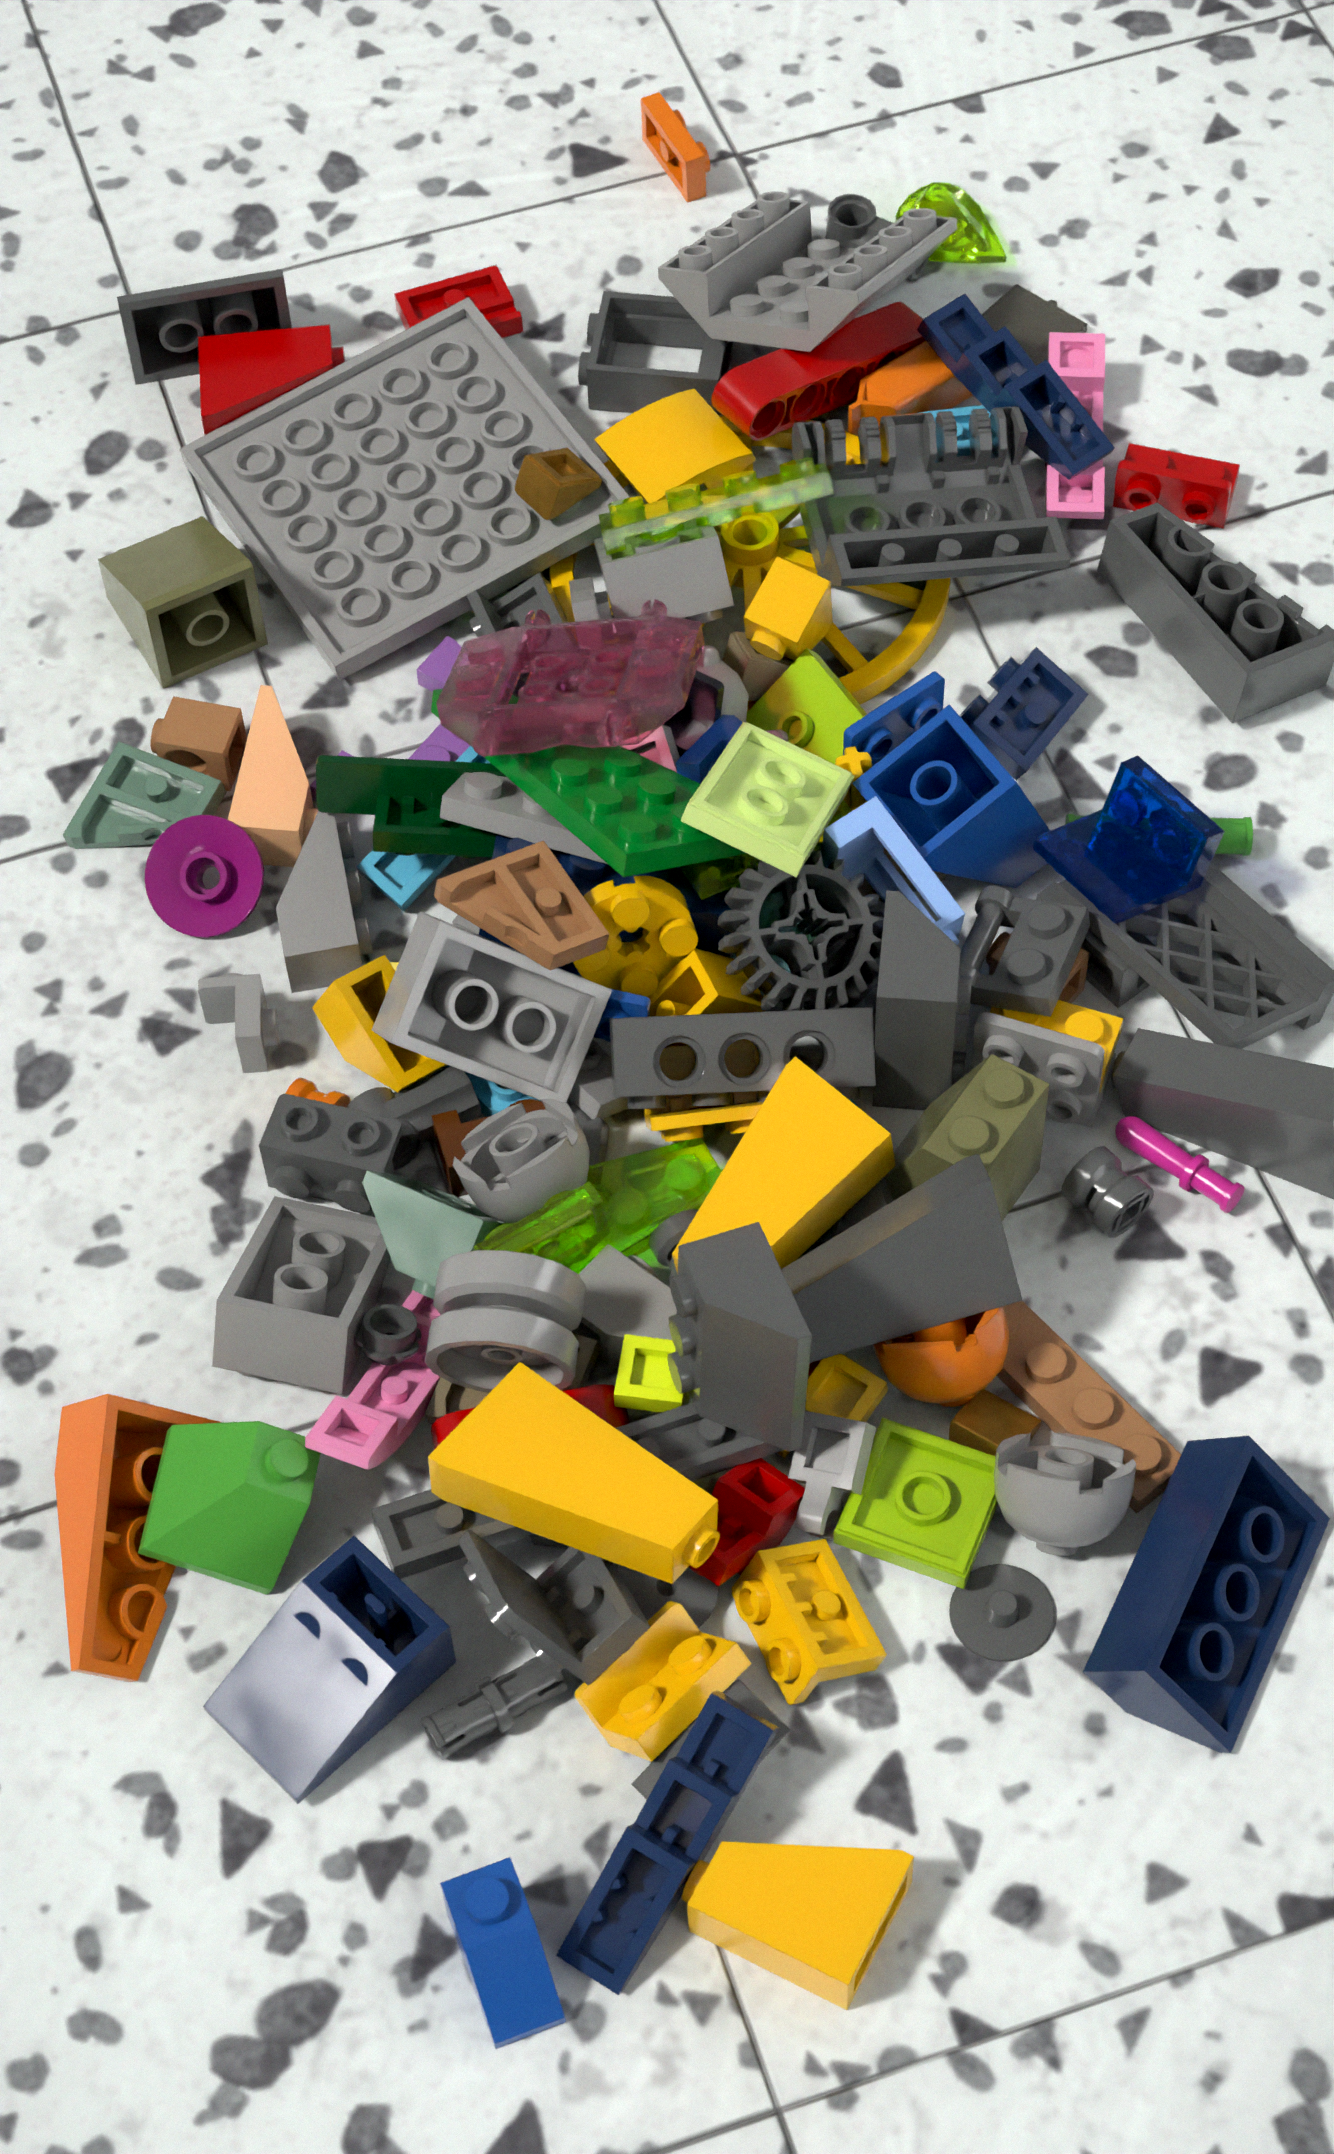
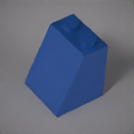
M950 704L852 783L867 802L877 796L930 868L936 872L1017 888L1064 850L1018 783Z

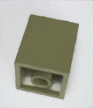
M203 516L98 559L107 599L163 689L268 645L252 563Z
M993 1054L988 1056L929 1104L894 1151L896 1166L884 1176L893 1201L965 1157L979 1154L990 1177L1001 1221H1003L1040 1170L1049 1083Z

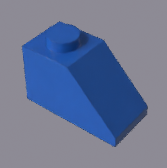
M511 1857L441 1882L440 1885L447 1916L495 2049L565 2023V2015L539 1933Z

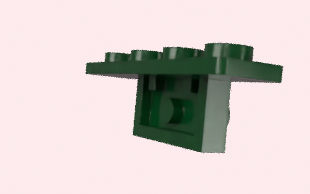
M320 755L316 762L317 810L322 813L375 815L373 825V851L393 852L404 856L414 854L455 855L466 859L493 857L496 836H499V834L441 819L442 795L464 772H487L496 776H506L491 763Z

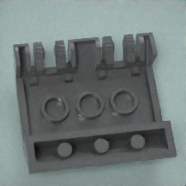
M1018 406L993 408L990 412V418L985 408L973 409L969 419L971 456L957 457V425L955 416H953L951 411L938 412L937 417H935L936 421L932 413L882 416L880 427L878 426L877 418L862 417L858 429L860 464L846 465V434L840 419L827 420L824 431L820 421L795 422L793 424L792 448L796 500L817 574L831 581V585L847 587L1069 568L1071 558L1057 517H1037L1020 467L1028 431Z

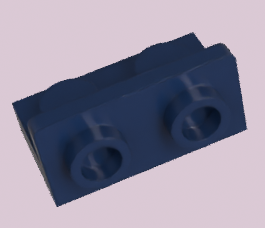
M1035 647L1019 663L1010 656L988 680L987 683L995 690L987 700L979 694L959 716L1006 771L1017 780L1028 771L1089 694L1041 650Z

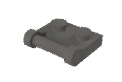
M996 885L984 887L975 904L977 917L960 952L959 975L972 976L970 1004L1051 1017L1089 930L1088 908L1014 897L1010 891ZM999 927L1014 928L993 976L980 974L979 971Z

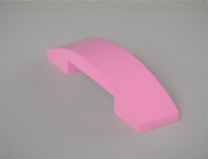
M1049 332L1048 362L1103 432L1105 334ZM1103 459L1070 480L1045 462L1046 517L1104 519L1105 467H1103Z
M413 1290L402 1304L417 1319V1328L420 1329L422 1334L421 1340L418 1342V1352L412 1358L396 1365H382L373 1362L347 1399L337 1395L334 1397L305 1438L306 1448L369 1470L383 1463L404 1443L424 1417L440 1379V1376L434 1374L425 1363L430 1325L433 1319L440 1316L433 1306L434 1299Z

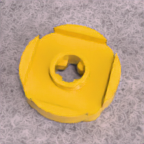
M634 876L635 883H625L616 887L613 880L599 884L583 897L609 933L606 948L573 963L580 975L587 980L610 989L649 997L657 990L658 983L685 955L691 953L697 946L698 936L686 900L673 885L652 876ZM639 927L644 928L643 936L633 942L621 941L619 936L621 931L625 930L633 933Z

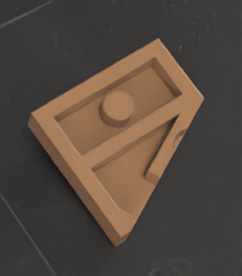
M544 840L437 879L434 897L438 903L550 971L606 948L609 937L608 931Z

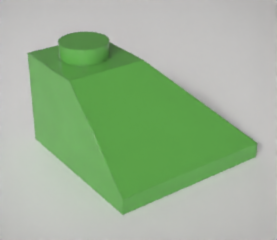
M261 1421L172 1425L167 1431L138 1554L268 1595L273 1590L310 1505L321 1453L305 1447V1436Z

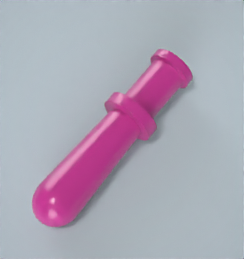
M1127 1116L1117 1123L1115 1135L1119 1143L1180 1179V1188L1187 1192L1193 1189L1197 1190L1220 1205V1210L1224 1213H1229L1240 1201L1244 1193V1186L1238 1182L1232 1183L1209 1168L1208 1158L1201 1154L1193 1157L1138 1117Z

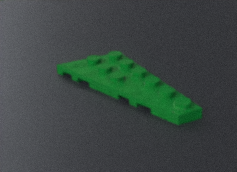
M464 680L455 687L433 690L431 712L622 877L747 854L681 822L686 806L700 786V783L487 682Z

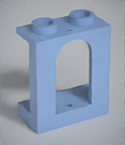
M877 796L824 829L821 854L825 868H828L835 859L844 858L842 876L849 880L856 874H865L864 877L876 893L880 895L879 897L883 902L886 900V890L900 891L956 945L959 944L958 939L965 917L964 911ZM884 847L938 917V921L933 919L884 854Z

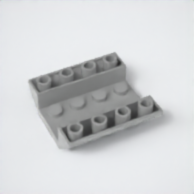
M766 192L760 194L755 202L743 210L732 213L731 218L720 226L707 230L705 236L692 245L681 248L676 256L658 267V278L711 339L811 352L910 276L957 230V218L936 216V211L927 208L911 209L904 212L903 216L889 227L881 229L879 234L866 244L853 249L840 247L839 242L832 239L812 241L810 201L792 200L789 198V194L785 192Z

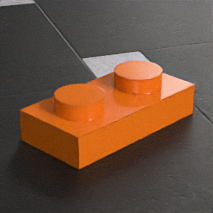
M660 92L641 98L642 140L687 203L705 197L706 173L710 171L711 164L704 144L701 141L695 142L687 131L685 120L680 111L677 109L672 110Z

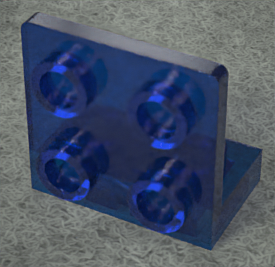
M1135 756L1121 762L1101 810L1037 836L1033 850L1093 903L1100 912L1105 914L1114 923H1121L1199 888L1225 831L1142 758Z

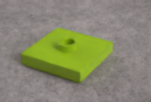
M806 648L747 712L746 722L764 731L781 729L787 733L789 743L835 764L836 758L843 756L844 731L850 725L866 716L867 713L818 653Z
M882 1417L873 1439L861 1495L850 1493L834 1530L833 1543L964 1589L998 1505L994 1487L996 1457Z

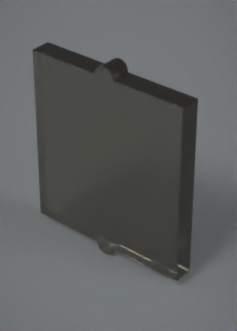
M1015 284L982 314L995 332L1006 326L1036 366L1044 360L1048 361L1049 332L1086 333L1088 325L1057 307L1055 300L1046 301L1018 284Z

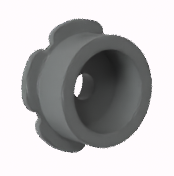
M382 1304L366 1312L355 1341L358 1346L363 1347L364 1354L374 1362L382 1365H396L412 1358L418 1352V1342L421 1340L422 1334L420 1329L417 1328V1319L410 1310L400 1305Z

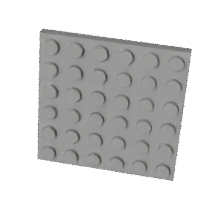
M469 297L179 449L184 464L339 681L471 610L472 607L467 595L476 589L489 600L594 543V539L609 535L638 519L634 501ZM569 448L599 475L602 482L598 489L564 513L551 520H545L516 494L515 483L525 455Z

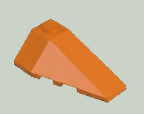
M112 1394L101 1395L62 1407L54 1474L71 1671L126 1682L139 1680L167 1609L164 1596L176 1568L175 1565L138 1554L167 1431L172 1425L221 1422Z

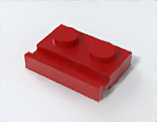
M497 265L394 293L396 310L406 330L469 297L501 338L523 332L522 315L520 311L516 310L514 299Z

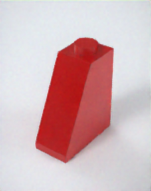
M330 325L198 337L200 404L204 434H209L346 362L344 347H333Z

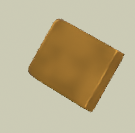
M569 448L525 455L515 483V492L543 519L551 520L598 489L602 479Z
M983 1389L956 1413L950 1422L948 1440L996 1457V1449L1002 1440L1019 1434L1031 1433V1441L1040 1428L1042 1420Z

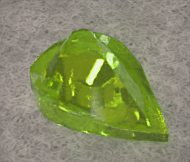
M933 182L910 194L900 205L895 221L901 218L904 212L916 208L932 209L936 211V216L957 218V230L929 256L928 260L971 264L1006 262V254L1001 242L981 207L960 187L944 182Z

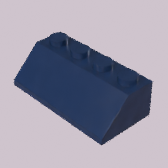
M1250 1436L1187 1441L1083 1673L1126 1713L1219 1753H1231L1330 1517Z

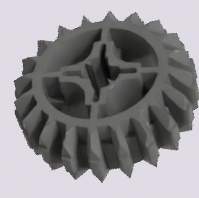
M813 850L797 877L761 860L758 863V871L748 868L739 876L738 881L741 888L733 887L726 894L724 902L732 910L724 911L719 916L717 925L731 932V934L724 936L718 942V950L736 954V958L726 966V974L737 975L743 971L748 980L742 985L741 994L748 996L757 988L764 993L761 1000L762 1010L770 1011L779 1001L783 1002V1011L802 1010V1008L804 1010L826 1009V1007L829 1009L847 1008L849 1006L848 997L859 1000L868 992L865 980L873 981L879 976V964L874 958H880L882 939L874 935L883 930L884 917L872 916L870 910L879 903L880 895L869 894L865 897L861 895L858 888L863 885L865 874H856L849 880L842 876L844 858L835 859L828 868H825L821 851ZM782 891L784 904L779 907L780 921H774L766 929H759V916L765 898ZM816 897L827 904L834 913L824 910L818 904ZM797 925L800 934L790 931ZM810 934L811 937H816L810 943H808V939L806 937V935ZM838 940H845V957L838 974L824 978L822 966L827 962L826 948L832 947ZM770 955L783 959L791 973L781 968Z

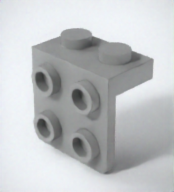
M983 1012L979 1014L974 1027L971 1070L993 1054L1049 1083L1047 1117L1060 1123L1074 1122L1092 1128L1112 1075L1116 1053L1112 1057L1100 1090L1105 1051L1099 1044L994 1013Z

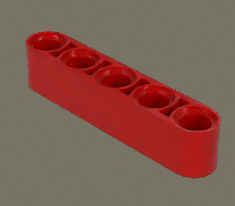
M894 302L851 320L811 352L781 348L731 369L715 386L711 403L717 411L751 439L758 441L793 427L795 422L808 421L857 400L860 379L926 341L917 331L923 318L902 302Z

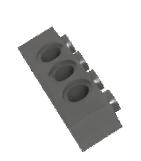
M870 1007L610 1018L613 1096L627 1097L628 1109L666 1107V1095L692 1094V1106L731 1104L730 1092L756 1091L757 1102H764L783 1069L790 1062L789 1054L792 1045L798 1039L810 1036L819 1042L823 1050V1060L814 1072L846 1098L859 1099L860 1086H876L873 1009ZM746 1039L756 1046L759 1053V1063L751 1074L744 1077H736L726 1068L724 1061L725 1052L733 1042ZM675 1042L687 1044L695 1055V1065L692 1072L687 1077L679 1080L667 1078L661 1071L659 1064L660 1055L664 1048Z

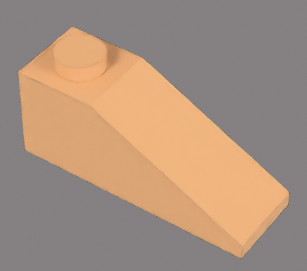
M260 685L228 820L239 825L251 836L260 851L263 865L294 867L318 810L313 807L309 781L273 687Z

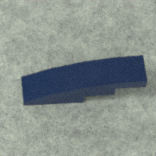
M965 293L921 321L917 331L949 370L989 412L997 407H1019L1028 431L1025 446L1068 480L1094 465L1115 449L1050 363L1044 360L1036 366L1007 327L1004 326L995 332Z
M718 1690L711 1692L677 1756L669 1759L636 1821L626 1827L557 1952V1957L615 1994L620 1995L681 1899L684 1887L693 1868L699 1860L704 1861L773 1741L779 1727Z

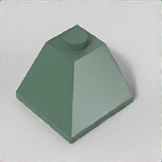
M367 1170L362 1182L395 1270L415 1278L412 1289L431 1299H434L437 1273L442 1261L455 1254L476 1250L510 1251L524 1229L522 1224H506L480 1211L476 1204L413 1177Z

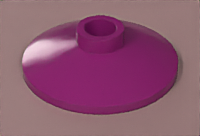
M213 815L187 817L168 827L153 844L145 866L144 880L146 893L156 914L169 927L189 936L216 937L240 926L256 908L264 886L263 860L251 836L234 822ZM215 867L220 874L219 883L216 887L207 889L203 884V874L208 868Z

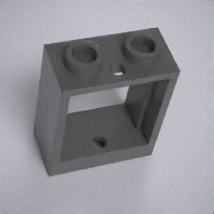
M603 291L599 313H590L588 319L587 345L591 346L590 352H581L578 368L579 385L587 386L589 409L634 413L662 398L695 389L720 416L721 413L711 403L712 393L719 380L729 371L734 342L711 339L675 297ZM617 342L702 349L698 373L612 365Z

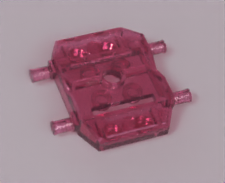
M654 599L653 606L651 605V600L643 604L639 617L551 624V619L545 611L538 609L535 616L534 610L528 612L525 623L522 626L511 627L464 641L436 702L441 726L471 745L474 751L483 757L530 753L563 744L590 748H610V746L639 744L685 706L705 646L702 624L699 621L667 616L666 605ZM530 672L525 686L521 687L518 691V703L508 704L521 673Z

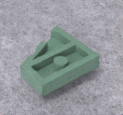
M118 741L64 831L63 837L68 846L75 849L154 844L168 827L179 820L196 815H214L227 792L221 780Z

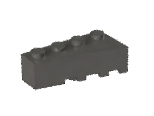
M1159 503L1110 520L1097 571L1231 723L1326 686L1334 664V629L1326 624L1319 630L1301 617L1302 606L1287 595L1276 599L1255 583L1257 576L1255 572L1241 562L1235 564L1224 561L1213 553L1215 544Z

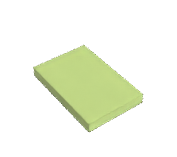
M743 722L688 802L681 822L797 877L822 836L824 829L847 794L855 775L748 722Z

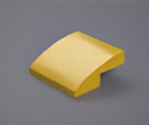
M695 389L679 392L653 402L625 417L594 439L605 456L659 518L701 484L712 495L756 460L753 453Z

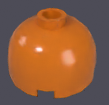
M1002 1306L873 1344V1348L888 1380L902 1394L926 1403H939L944 1407H957L968 1403L979 1391L986 1388L1003 1369L1009 1344L1007 1318Z

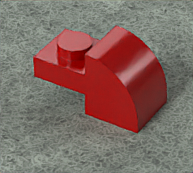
M762 1458L735 1466L718 1478L712 1492V1496L718 1500L717 1531L720 1533V1538L717 1546L700 1567L694 1568L690 1565L689 1568L695 1573L706 1577L717 1586L726 1582L736 1573L741 1575L757 1551L777 1548L781 1544L796 1520L805 1488L793 1479L788 1478L787 1475Z

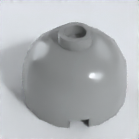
M541 1099L546 1110H535L529 1113L526 1112L522 1103L509 1106L486 1118L466 1135L461 1142L466 1154L461 1161L454 1156L453 1166L467 1193L480 1211L506 1224H545L556 1220L564 1214L587 1181L590 1157L584 1132L567 1103L555 1099Z
M1031 1433L1019 1434L1002 1440L996 1449L994 1468L995 1497L1006 1522L1025 1538L1035 1541L1038 1550L1057 1556L1073 1555L1077 1552L1078 1547L1090 1546L1113 1534L1129 1509L1134 1490L1136 1462L1132 1459L1128 1463L1123 1464V1449L1092 1437L1069 1433H1052L1051 1445L1030 1446Z

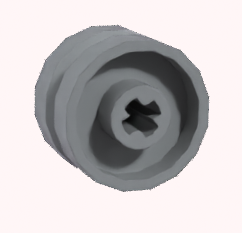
M476 1250L455 1254L442 1261L439 1265L433 1306L440 1316L433 1319L430 1325L425 1363L434 1374L451 1383L490 1393L521 1362L561 1390L571 1385L575 1376L579 1342L571 1331L578 1328L582 1319L586 1285L576 1272L561 1263L536 1255L506 1250Z

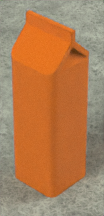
M924 341L860 379L858 399L855 403L848 406V433L858 436L859 422L862 417L877 418L878 426L880 427L882 416L951 409L972 397L973 394L949 370L931 346Z

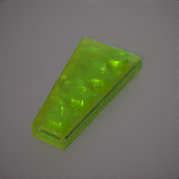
M801 458L780 464V473L757 478L756 471H744L723 477V486L700 491L699 484H687L666 490V499L643 504L642 497L636 496L611 502L608 504L609 512L599 514L606 555L626 550L624 538L638 534L640 539H651L652 542L675 537L677 532L685 529V521L695 519L697 526L713 527L741 517L742 507L752 505L754 513H765L832 495L834 491L830 472L824 463L814 466L813 458Z

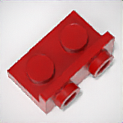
M1129 443L1125 458L1119 462L1116 471L1112 507L1136 511L1159 503L1182 521L1224 529L1238 481L1240 464Z

